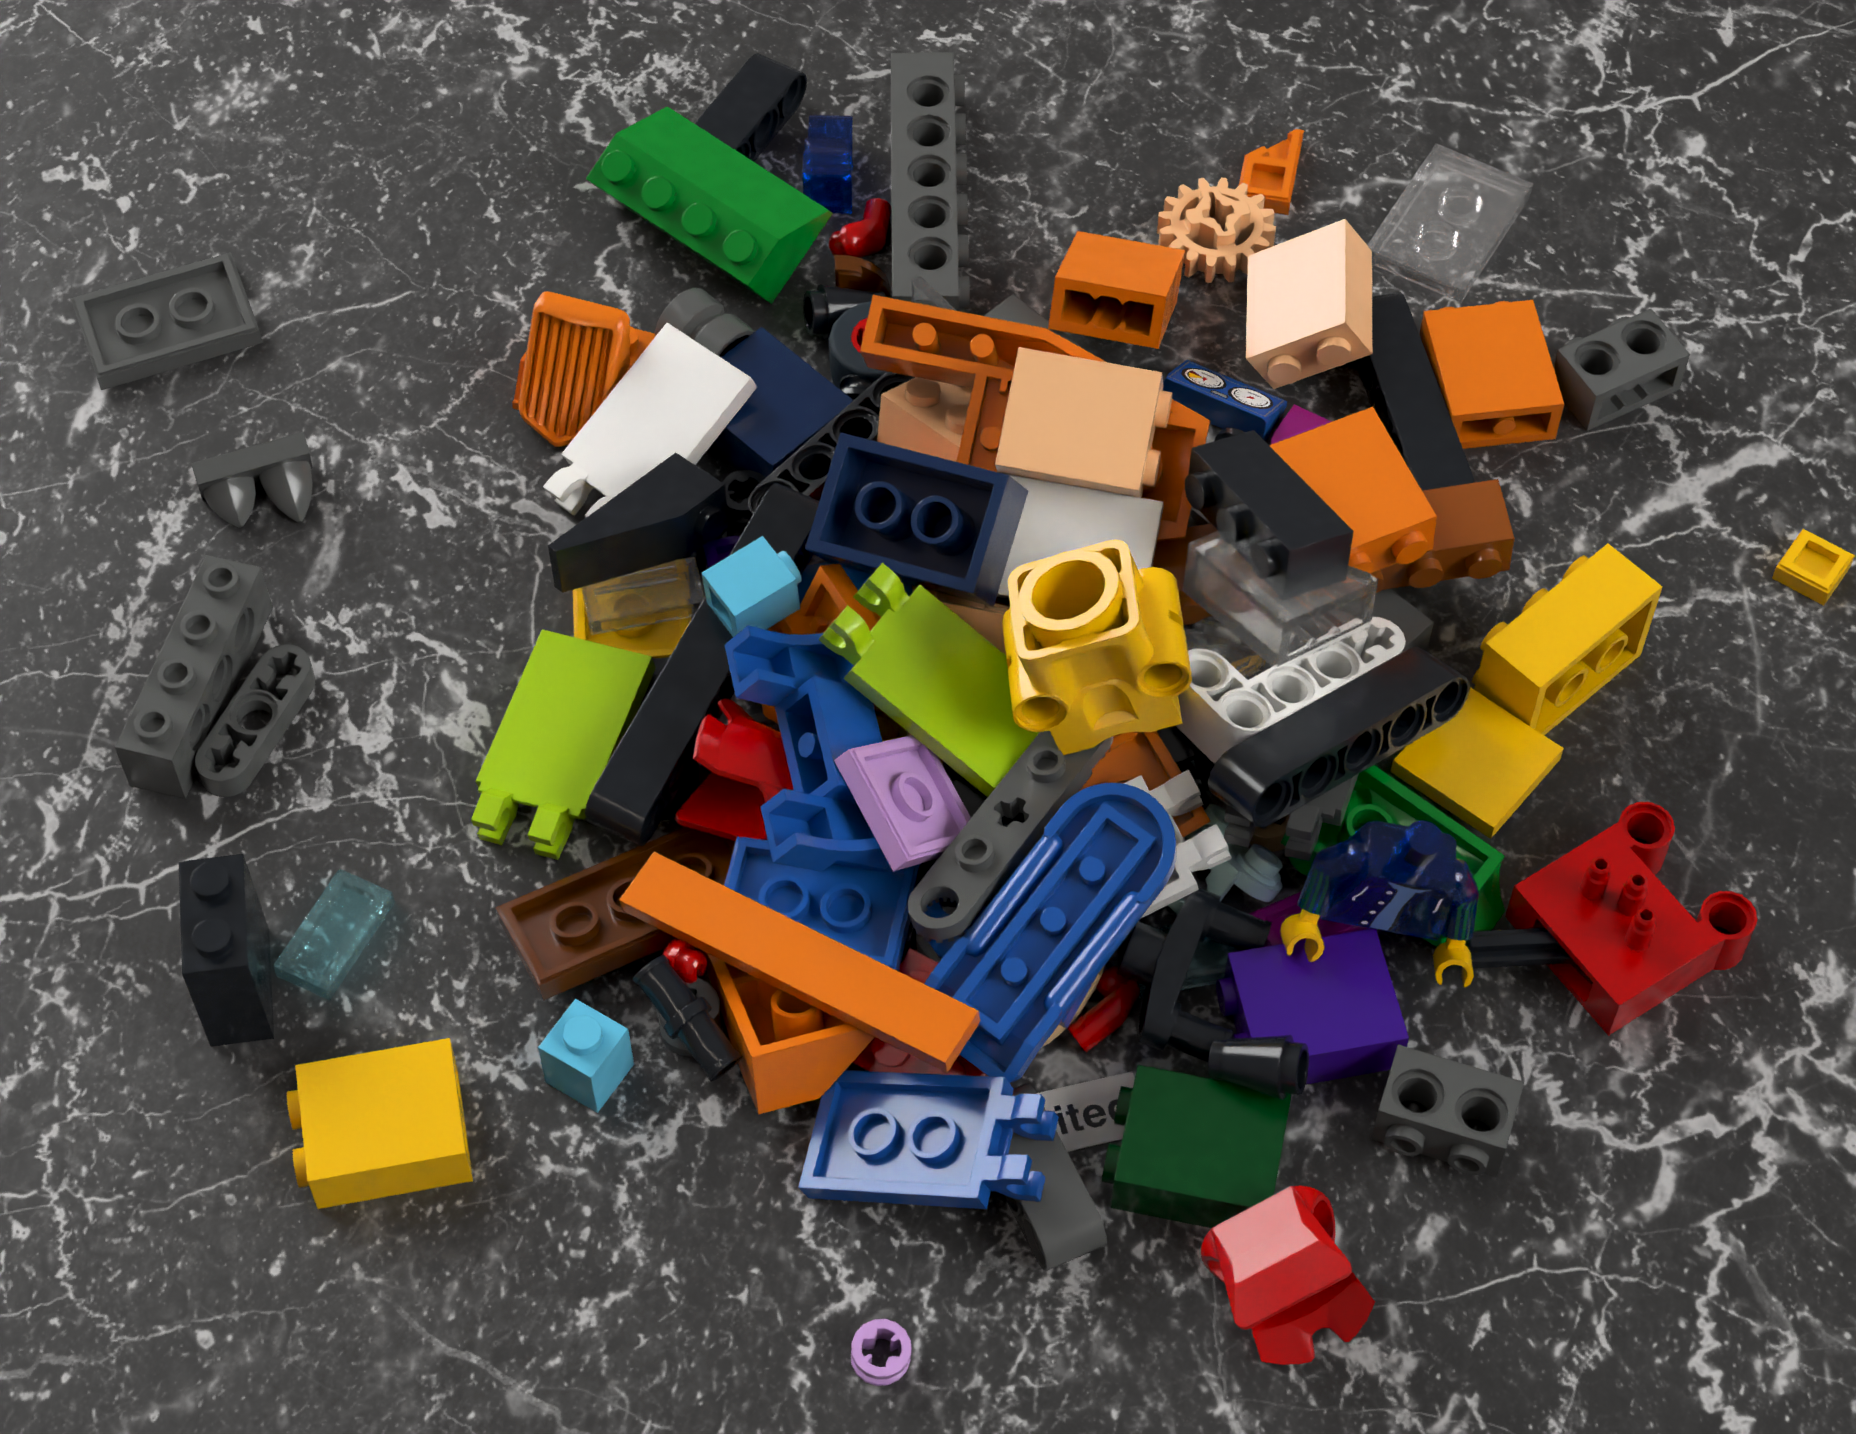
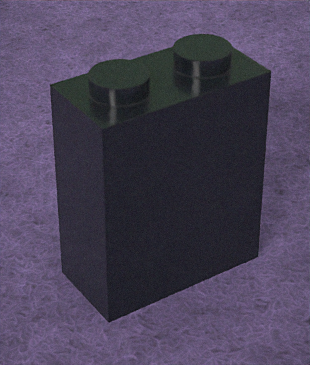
M244 854L179 862L182 975L210 1046L274 1039L269 928Z

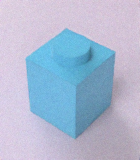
M763 536L702 572L707 604L733 637L747 625L766 630L800 609L797 584L802 581L797 566L785 551L777 554Z
M577 999L572 1002L538 1046L545 1082L597 1113L634 1065L628 1028Z

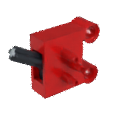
M1636 802L1627 806L1622 811L1620 819L1616 824L1514 886L1505 918L1516 930L1467 932L1465 934V945L1471 953L1473 969L1547 965L1606 1034L1610 1036L1708 972L1735 967L1742 960L1758 920L1757 913L1751 901L1743 895L1733 891H1718L1710 894L1703 901L1698 917L1695 920L1655 876L1661 870L1675 831L1674 820L1669 812L1660 805L1651 802ZM1633 838H1639V839L1645 840V841H1647L1649 844H1643V843L1637 842V841L1634 840ZM1714 927L1724 928L1732 934L1721 933Z

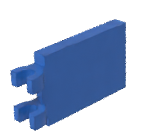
M845 1070L825 1094L821 1096L798 1188L810 1199L987 1209L991 1191H996L1018 1200L1040 1202L1046 1177L1042 1172L1030 1171L1032 1159L1028 1155L1009 1154L1011 1140L1014 1132L1029 1139L1054 1141L1059 1117L1055 1111H1043L1046 1100L1042 1094H1019L1012 1096L1014 1088L1005 1077Z

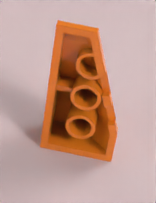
M700 950L707 959L706 969L712 987L717 991L720 1000V1011L731 1044L743 1056L738 1065L758 1114L821 1098L875 1038Z

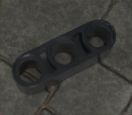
M759 53L754 54L694 124L755 162L800 106L807 88L806 74Z

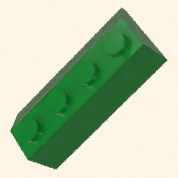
M668 106L617 132L586 177V180L611 199L770 304L774 302L833 214L816 201Z

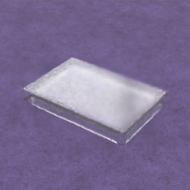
M1436 143L1368 243V247L1372 250V265L1462 303L1530 198L1533 183Z

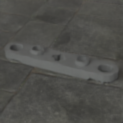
M1050 731L1038 734L911 892L908 899V911L913 928L920 937L924 936V939L930 942L932 939H935L936 943H942L944 939H948V942L954 941L955 936L958 935L961 938L965 934L964 930L970 929L972 926L971 922L984 906H988L1044 834L1045 826L1071 796L1079 792L1093 774L1092 769L1100 759L1105 757L1107 750H1110L1114 736L1104 740L1094 748L1063 755L1058 749ZM1019 812L1024 814V823L1013 821L1007 827L1003 826V816L1013 819ZM939 898H943V902H947L949 898L951 903L956 902V910L946 917L933 918L924 913L927 911V905L930 907L933 905V900L938 903L940 902Z

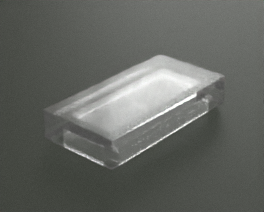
M695 557L670 561L581 587L591 635L694 617L705 598Z

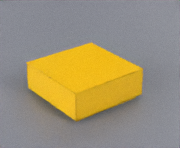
M1802 529L1776 566L1772 579L1824 606L1850 569L1855 555Z

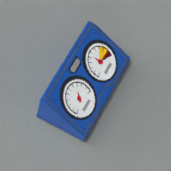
M1189 360L1184 361L1171 371L1163 384V391L1172 392L1173 400L1209 419L1210 424L1222 429L1235 428L1243 432L1254 430L1264 441H1266L1287 407L1286 400Z

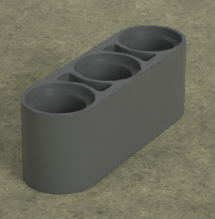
M1025 1083L1015 1087L1012 1096L1037 1093L1029 1083ZM1057 1131L1055 1132L1054 1141L1029 1139L1013 1132L1009 1154L1028 1155L1032 1159L1030 1171L1042 1172L1046 1177L1040 1202L1018 1200L1004 1195L1041 1268L1048 1271L1105 1247L1107 1236L1099 1212Z

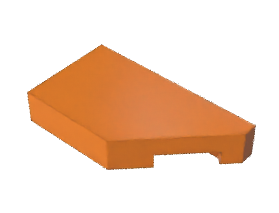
M1295 129L1289 132L1287 139L1268 149L1262 146L1245 155L1239 185L1242 183L1248 184V197L1262 194L1265 197L1264 209H1273L1274 213L1289 215L1304 130Z

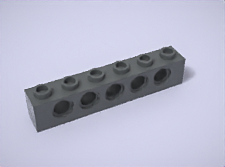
M954 52L891 53L892 298L955 311L970 309L969 276H958V267H969L968 234H958L957 226H968L967 193H957V185H967V154L956 153V145H966V113H955V106H965V74H954Z

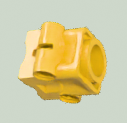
M1117 539L1065 551L1051 557L1026 563L1011 572L1008 577L1010 608L1004 613L1002 624L1014 722L1019 727L1033 732L1050 731L1058 749L1063 755H1068L1094 748L1104 740L1118 734L1153 732L1183 724L1178 695L1189 688L1192 682V674L1185 630L1183 629L1177 581L1171 572L1157 567L1141 568L1138 570L1128 545L1124 541Z

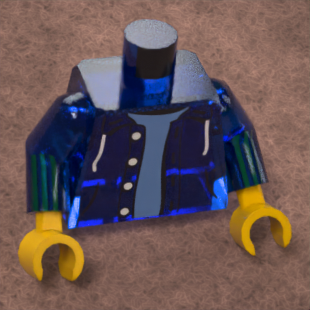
M1380 821L1367 822L1348 840L1327 847L1316 855L1297 902V905L1302 908L1301 913L1291 915L1281 924L1280 933L1287 955L1290 956L1294 945L1299 940L1306 938L1305 952L1308 961L1314 962L1318 960L1324 951V942L1317 925L1320 915L1322 920L1438 940L1442 934L1447 938V941L1440 944L1433 954L1436 981L1439 985H1442L1443 970L1450 965L1462 966L1463 987H1468L1474 975L1471 953L1465 943L1466 940L1473 939L1479 896L1478 886L1467 863L1462 859L1456 858V839L1450 834L1442 833L1433 823L1416 821L1408 827Z

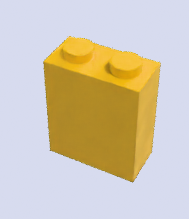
M450 1038L295 1065L298 1090L287 1091V1105L292 1129L302 1128L304 1147L293 1149L294 1169L298 1187H310L317 1209L473 1181L458 1067Z

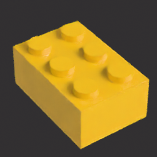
M1608 543L1590 558L1585 555L1579 557L1567 569L1560 583L1550 591L1545 588L1537 591L1525 604L1522 613L1509 624L1502 621L1488 632L1480 646V649L1483 651L1480 667L1472 679V683L1475 684L1474 690L1545 736L1641 655L1663 586Z

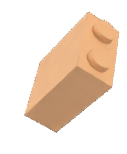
M1346 219L1248 256L1246 359L1273 389L1292 384L1301 379L1373 354L1372 250Z
M1019 347L995 462L997 472L1142 498L1144 485L1155 487L1161 451L1152 450L1151 447L1155 427H1167L1173 393L1163 391L1162 372Z

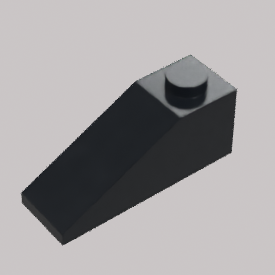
M675 452L548 545L555 588L564 593L689 557L707 542L715 540L723 530L729 527L725 484Z

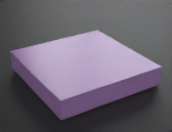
M912 735L848 749L834 760L893 871L938 859L971 819L938 756Z

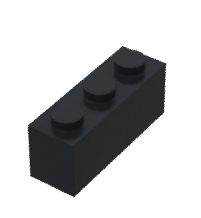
M1254 430L1191 449L1189 475L1185 479V492L1189 503L1207 518L1219 531L1223 540L1237 550L1252 566L1255 574L1259 578L1264 579L1282 600L1346 580L1354 531Z

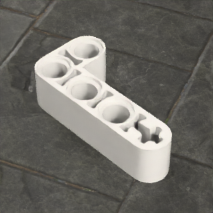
M1366 617L1249 680L1218 653L1208 649L1189 650L1192 682L1189 688L1178 695L1183 724L1176 725V727L1213 763H1216L1230 748L1401 654L1406 642L1404 633L1390 620L1381 617Z

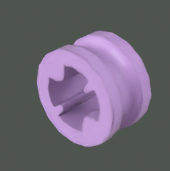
M874 1319L863 1324L856 1331L851 1343V1365L856 1375L864 1382L875 1386L889 1385L898 1381L907 1372L911 1361V1340L906 1330L898 1323L888 1319ZM877 1339H886L890 1341V1351L898 1349L900 1356L888 1357L886 1367H878L872 1365V1354L863 1356L862 1350L874 1349Z

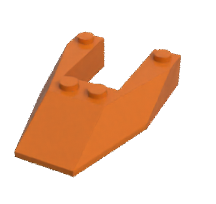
M878 295L872 296L860 349L868 368L973 388L956 462L997 472L995 462L1019 347L1106 362L1047 328ZM1173 399L1167 427H1155L1151 449L1161 451L1155 487L1144 485L1142 498L1162 501L1164 503L1157 542L1186 538L1192 510L1185 492V479L1189 475L1191 449L1206 444L1210 426L1209 419Z

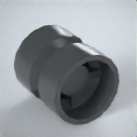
M694 287L679 294L664 309L656 325L655 337L664 325L669 323L708 350L722 357L755 331L736 315L724 314V307L720 302L702 288Z

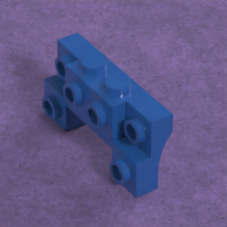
M747 625L724 645L735 695L739 699L775 707L794 791L789 789L781 790L761 806L773 863L819 872L824 871L837 860L887 869L890 865L834 761L848 749L883 742L873 703L844 680V677L854 665L819 641L823 633L806 635L785 634Z

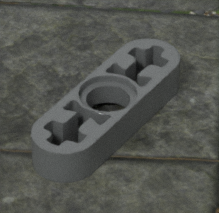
M284 644L266 651L198 749L195 765L202 785L209 793L219 797H230L246 790L315 687V675L309 655L302 648ZM292 668L297 671L296 677L287 675ZM276 674L286 675L278 684ZM276 692L278 693V696H279V699H280V700H278V699L274 696ZM265 710L272 714L270 722L261 729L247 730L240 726L242 718L251 711ZM232 739L238 744L236 748H234ZM234 757L236 767H226L225 765ZM215 764L225 766L219 773L215 772Z

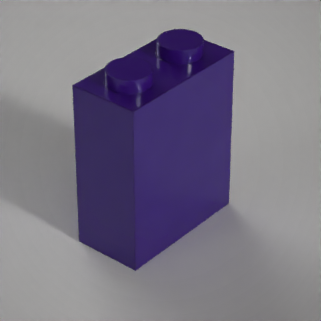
M1376 928L1322 937L1324 951L1320 958L1314 962L1308 961L1305 952L1306 940L1298 941L1294 945L1290 956L1287 955L1284 944L1228 953L1224 978L1216 980V992L1222 1015L1224 1017L1232 1015L1237 1034H1232L1231 1039L1291 1035L1294 1042L1306 1043L1309 1050V1069L1306 1085L1391 1070L1398 1044L1407 1047L1409 1036Z

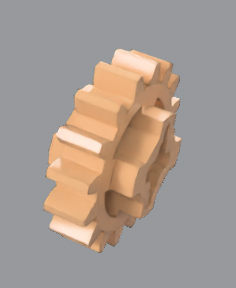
M1221 177L1217 186L1212 187L1209 186L1205 178H1199L1198 189L1192 190L1182 184L1178 189V199L1167 196L1164 200V211L1159 212L1157 234H1159L1158 245L1185 250L1183 261L1185 264L1184 276L1188 278L1197 271L1205 272L1204 278L1206 283H1212L1215 274H1223L1229 283L1234 282L1235 271L1240 269L1248 275L1249 255L1274 246L1276 226L1273 225L1275 213L1273 209H1264L1265 197L1262 194L1248 197V184L1242 183L1234 190L1228 188L1227 178Z

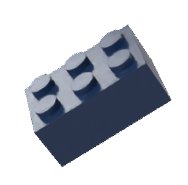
M840 433L805 549L828 563L840 564L842 567L868 574H873L883 562L900 578L902 583L917 587L922 585L928 590L994 607L1028 490L1006 474Z

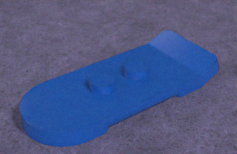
M1101 783L1087 787L1071 796L1045 826L1044 834L963 937L956 940L924 983L979 1011L981 1021L959 1055L989 1077H1005L1009 1083H1014L1022 1078L1038 1051L1169 881L1175 867L1177 854L1174 827L1164 807L1149 793L1128 784Z

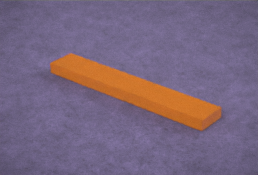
M656 852L652 853L619 899L624 912L678 939L684 940L690 945L948 1073L981 1021L978 1010Z

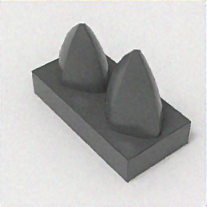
M304 432L191 463L202 500L206 499L210 508L220 518L238 528L243 527L250 517L256 496L255 485L259 483L262 484L267 496L275 506L296 522H302L308 511L312 498L313 481L311 469L313 467Z

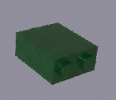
M1138 1065L1133 1088L1121 1086L1118 1096L1114 1124L1125 1126L1121 1145L1109 1143L1104 1163L1102 1182L1113 1184L1111 1208L1213 1228L1273 1196L1292 1095L1288 1094L1284 1100H1280L1225 1081Z

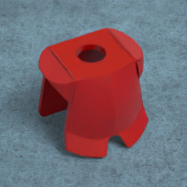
M722 699L718 702V706L727 717L728 724H723L711 715L704 717L698 730L693 759L710 770L711 774L677 811L675 820L682 826L736 841L737 836L768 840L761 806L783 789L794 791L781 732L755 721L733 700Z
M1302 1185L1290 1186L1211 1228L1201 1245L1203 1264L1214 1276L1225 1283L1234 1322L1242 1330L1251 1328L1261 1362L1281 1365L1311 1362L1315 1358L1312 1336L1317 1330L1329 1328L1343 1342H1349L1366 1323L1375 1304L1374 1299L1352 1272L1351 1263L1335 1244V1218L1332 1205L1324 1193L1315 1188Z

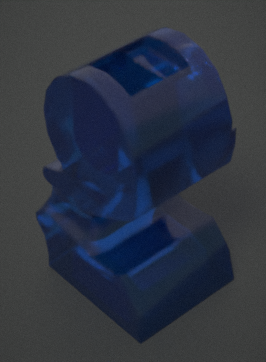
M810 115L808 138H805V151L803 152V194L832 213L852 214L853 116Z

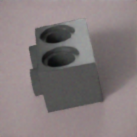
M1648 309L1632 317H1621L1612 322L1607 328L1585 338L1576 337L1569 340L1557 351L1554 371L1564 404L1586 431H1589L1680 390L1690 354L1652 309Z
M1398 1044L1371 1139L1385 1143L1390 1150L1402 1155L1416 1156L1421 1154L1448 1162L1453 1169L1464 1174L1480 1175L1484 1173L1497 1177L1507 1148L1524 1082ZM1405 1101L1418 1102L1428 1111L1423 1113L1407 1110L1401 1103ZM1478 1120L1485 1123L1491 1130L1487 1132L1475 1131L1469 1128L1464 1121Z

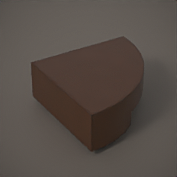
M834 255L836 287L870 292L883 291L886 297L891 298L888 278L878 266L859 257Z

